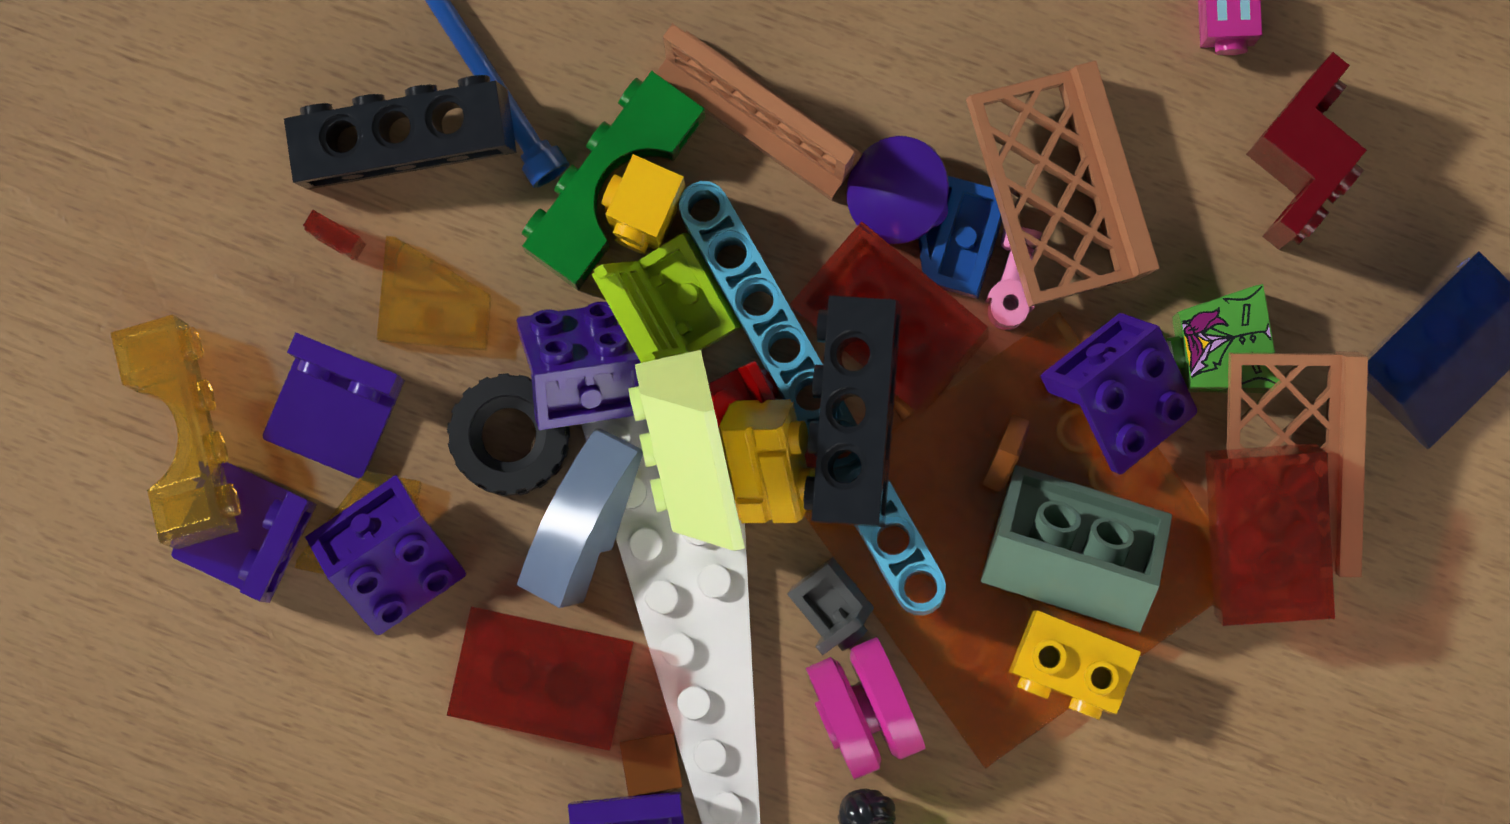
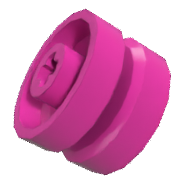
M877 637L851 648L850 661L859 681L855 685H850L840 662L832 657L806 668L819 700L815 702V706L834 749L840 748L854 780L880 769L881 756L872 736L874 733L881 732L891 755L899 760L926 749L904 692Z

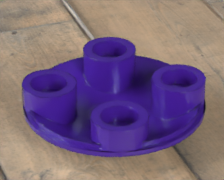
M893 136L874 143L863 152V155L849 175L847 204L854 222L867 236L882 243L903 244L922 237L933 227L942 224L947 217L949 182L946 168L940 156L931 145L913 137Z

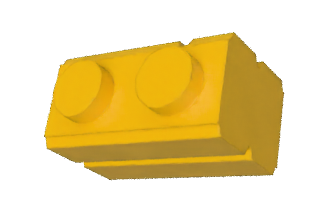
M791 399L766 400L764 403H760L759 400L734 401L729 405L718 428L739 520H741V523H766L769 520H772L773 523H797L803 519L806 512L804 509L806 477H815V468H807L804 455L808 448V428L805 421H797L794 403L791 402Z

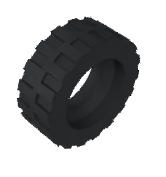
M506 373L498 374L497 377H486L479 380V384L473 388L469 387L462 394V399L458 404L455 403L451 411L453 415L447 427V433L449 434L448 447L450 454H452L455 460V465L473 484L487 492L501 496L524 495L536 488H542L553 475H557L562 468L561 464L564 458H567L570 427L538 430L534 413L532 379L520 374L519 376H514ZM505 408L518 409L526 413L533 421L536 429V441L532 450L527 456L515 462H503L493 458L485 449L482 440V431L487 419L493 413Z

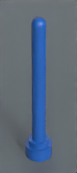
M425 0L474 76L488 75L490 76V81L496 80L508 89L450 0ZM508 90L514 137L523 151L520 157L524 162L522 171L533 188H538L556 179L568 169L570 164L557 145L551 146L548 140L542 141Z

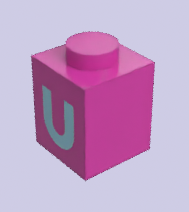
M1198 0L1200 48L1215 47V54L1239 55L1247 53L1248 46H1254L1262 36L1261 0Z

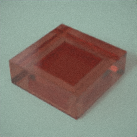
M313 209L303 224L304 230L311 237L352 261L358 259L366 246V243L360 236Z

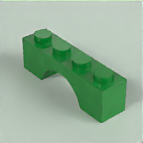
M652 70L643 82L635 78L630 83L618 102L623 107V110L611 125L606 121L600 124L586 145V148L592 152L579 169L572 164L565 171L554 188V191L559 194L558 198L547 212L541 208L538 209L522 231V235L527 238L522 245L526 254L577 291L610 248L608 240L600 229L597 220L598 197L606 180L616 169L630 162L633 154L641 158L656 157L674 161L705 119V109Z

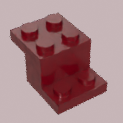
M1334 52L1316 69L1246 154L1296 195L1262 236L1278 250L1291 240L1299 245L1306 237L1308 238L1329 214V211L1322 207L1323 203L1328 200L1333 204L1340 195L1343 196L1364 171L1356 163L1367 150L1323 115L1347 87L1339 79L1350 65Z

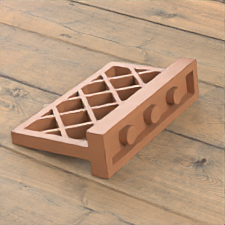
M672 23L663 36L666 59L656 74L705 109V113L832 201L863 153L687 30L684 32Z
M1096 61L1076 65L1069 71L973 94L966 98L1028 307L1117 283L1124 284L1139 280L1160 269ZM1059 87L1065 110L1058 123L1032 108L1041 91ZM1030 94L1025 103L1016 98ZM1002 102L1020 113L1008 135L990 125L985 105ZM1026 118L1052 132L1041 155L1015 140ZM1068 120L1070 123L1071 130L1065 128ZM1059 137L1077 147L1081 161L1074 174L1048 160ZM995 141L1003 145L999 153ZM1009 150L1035 165L1024 188L1005 176L1002 163ZM1042 170L1068 184L1057 207L1031 192ZM1084 173H1085L1087 182H1085V181H1083V180L1081 179V177L1083 176ZM1075 189L1093 199L1096 214L1089 226L1064 212ZM1011 193L1018 197L1015 205ZM1025 202L1051 217L1040 239L1021 229L1018 215ZM1058 221L1084 236L1072 259L1047 245ZM1099 225H1101L1103 235L1097 232ZM1091 241L1109 251L1114 272L1098 275L1080 264ZM1027 246L1034 249L1031 256L1029 255ZM1041 254L1067 269L1058 287L1040 291L1034 267ZM1074 273L1084 279L1070 283Z
M1336 351V353L1229 352L1224 529L1225 573L1337 574L1339 577H1362L1367 356L1359 352ZM1242 365H1265L1279 380L1256 403L1242 390ZM1274 365H1292L1293 367L1283 375ZM1306 366H1328L1327 388L1310 403L1294 387L1291 381ZM1286 387L1306 408L1288 426L1281 430L1262 409ZM1241 398L1251 407L1242 416ZM1327 401L1325 418L1317 409ZM1258 414L1277 436L1253 457L1240 444V430ZM1313 415L1326 428V442L1309 458L1289 436ZM1285 442L1304 463L1280 485L1263 468L1261 463ZM1241 453L1249 463L1239 472ZM1324 456L1325 474L1316 466ZM1257 469L1276 490L1252 512L1239 499V484ZM1312 470L1324 482V497L1307 513L1288 491L1306 473ZM1281 497H1284L1303 517L1282 538L1278 539L1259 519ZM1240 508L1248 517L1238 526V510ZM1324 510L1322 528L1314 519ZM1255 523L1272 540L1274 545L1259 560H1237L1238 539ZM1310 524L1323 537L1322 560H1299L1286 546ZM1282 551L1290 560L1272 559Z

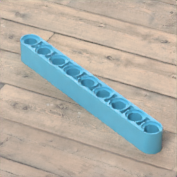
M710 181L693 183L683 191L679 201V210L685 228L691 235L764 367L775 381L783 400L791 399V402L794 403L797 421H805L809 434L811 420L819 421L820 409L814 411L805 410L797 404L796 398L803 387L812 385L815 365L823 364L725 192L718 185ZM703 199H711L720 206L717 216L707 222H699L691 216L693 205ZM737 245L747 253L744 262L739 267L733 269L720 266L717 263L719 252L724 247ZM758 291L769 294L773 298V305L766 314L753 316L743 309V303L751 293ZM782 338H790L800 346L797 358L788 363H779L770 356L772 345ZM843 401L838 408L840 423L845 427L856 426V421ZM851 452L847 457L836 459L833 466L836 479L840 483H850L859 476L861 461L857 454ZM888 481L885 528L899 527L903 529L909 537L907 548L900 554L889 555L883 552L877 543V538L880 532L885 529L884 527L857 525L855 527L898 603L905 611L913 615L924 616L933 613L940 607L945 597L946 582L940 568L892 484ZM918 574L930 577L937 587L934 598L926 603L911 601L904 590L908 579Z

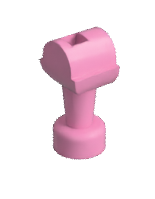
M1021 227L1023 231L1040 239L1042 232ZM1004 228L1001 246L1010 252L1001 280L990 290L985 302L989 303L988 317L990 322L1001 330H1012L1017 328L1026 319L1028 312H1031L1035 306L1028 307ZM1027 246L1029 255L1031 256L1034 249Z

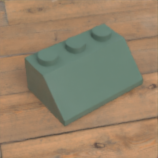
M1015 465L990 542L981 582L1054 605L1058 608L1096 618L1112 625L1140 632L1160 586L1172 514Z

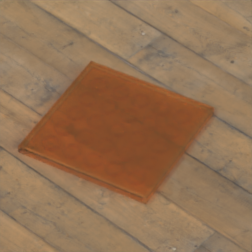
M1059 311L892 430L889 481L940 568L946 582L945 597L940 607L933 613L924 616L913 615L903 609L855 525L818 523L811 521L812 510H806L804 514L805 519L833 558L874 606L873 614L985 769L1067 711L1072 699L1051 690L1048 699L1017 688L1020 677L1008 673L1032 611H1041L1141 652V657L1252 577L1250 573L1224 572L1223 536L1158 447H1155L1123 474L1111 471L1081 406L1048 393L1040 375L1082 343ZM1012 414L1030 421L1029 426H1031L1016 465L1172 514L1160 586L1140 632L1112 625L1096 618L1058 608L1054 605L981 582L990 542L1010 478L1004 490L1001 489L1000 492L985 487L982 483ZM888 527L880 532L877 543L883 552L889 555H897L907 548L909 537L899 527ZM918 574L907 580L904 590L911 601L926 603L934 598L937 587L930 577Z

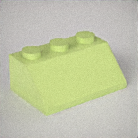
M701 350L635 364L639 386L628 388L635 421L646 419L649 433L640 434L639 437L646 467L657 465L660 478L650 480L657 512L668 510L673 532L732 551L745 549Z

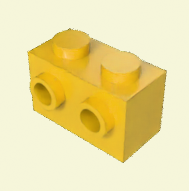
M633 154L623 177L616 174L612 176L601 202L605 206L604 212L606 213L610 229L617 236L615 241L641 254H645L648 247L654 250L661 247L679 211L680 197L686 189L684 176Z
M1036 610L1032 611L1008 673L1020 677L1017 688L1048 699L1051 690L1072 698L1068 708L1100 720L1103 711L1110 714L1118 713L1141 652Z

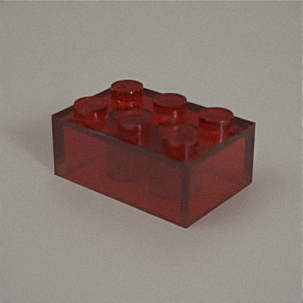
M862 221L790 303L794 315L817 334L818 313L820 309H828L829 296L897 300L902 305L895 401L916 419L923 415L989 338L988 326ZM856 341L846 346L842 356L860 370L868 363L870 350L867 343Z
M1316 443L1205 451L1214 615L1222 626L1335 619L1327 452Z
M471 606L447 716L611 751L615 743L636 642Z

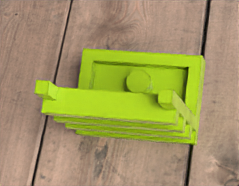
M689 233L678 235L638 261L602 264L593 269L595 273L591 274L641 363L697 350L703 351L742 327Z

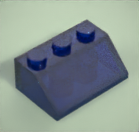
M1480 251L1466 258L1367 355V390L1427 450L1510 370V281Z

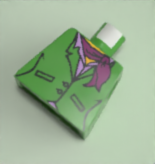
M1255 285L1177 312L1172 317L1175 336L1165 338L1178 368L1181 369V375L1189 392L1228 393L1229 352L1275 353L1264 285ZM1242 365V390L1245 393H1266L1279 381L1265 365Z

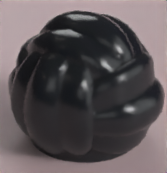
M867 788L848 793L840 804L838 814L839 824H894L896 820L893 800L884 796L878 790Z

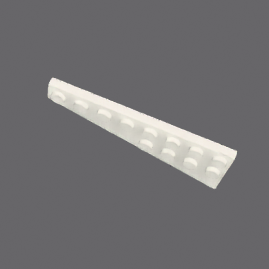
M634 416L581 424L586 441L595 429L601 428L641 449L639 435L649 433L647 420L635 421ZM642 456L616 541L702 824H760L745 523H741V520H739L745 549L736 551L673 532L668 510L657 512L650 480L660 478L657 465L646 467L644 456Z

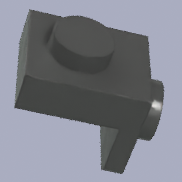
M833 557L792 586L787 593L821 635L815 647L822 655L836 645L842 651L848 649L867 632L864 623L874 609V606Z

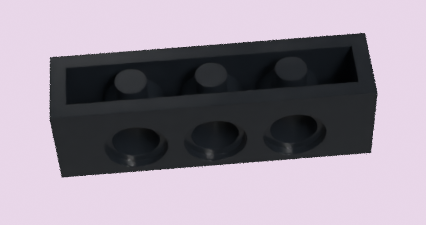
M475 75L459 79L457 81L458 87L438 91L437 85H418L405 89V97L385 100L383 94H368L353 98V106L333 109L332 104L329 103L301 107L299 116L284 118L293 183L309 190L517 153L508 89L496 80L490 81V76ZM461 108L464 115L462 126L454 133L444 134L442 130L443 117L448 111ZM407 117L411 125L409 135L402 142L392 143L389 135L392 124L400 118ZM355 127L358 134L355 146L347 152L340 153L337 146L340 133L346 128Z
M829 296L828 309L819 310L817 342L825 343L824 365L816 364L814 367L812 394L813 398H821L819 421L811 420L808 434L809 454H817L815 477H806L804 487V509L812 510L811 521L885 528L902 305L897 300ZM856 341L867 343L870 350L868 363L860 370H847L842 363V353L846 346ZM849 397H860L866 407L863 420L853 427L843 426L838 419L840 404ZM853 452L857 454L861 461V472L854 481L840 483L833 472L834 463L841 454Z

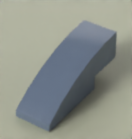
M601 428L593 431L559 485L540 523L517 582L519 587L558 608L585 601L599 554L610 551L613 548L643 456L641 448Z

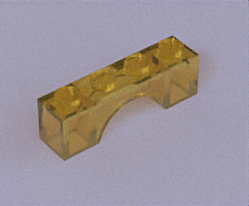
M172 314L111 332L122 385L140 394L154 395L161 398L172 412L177 426L178 443L173 462L164 476L147 490L159 543L179 549L238 532L235 516L241 513L240 501L233 484H227L222 463L228 462V451L222 434L218 430L214 431L210 411L215 410L216 402L209 381L201 377L197 359L203 358V347L197 330Z

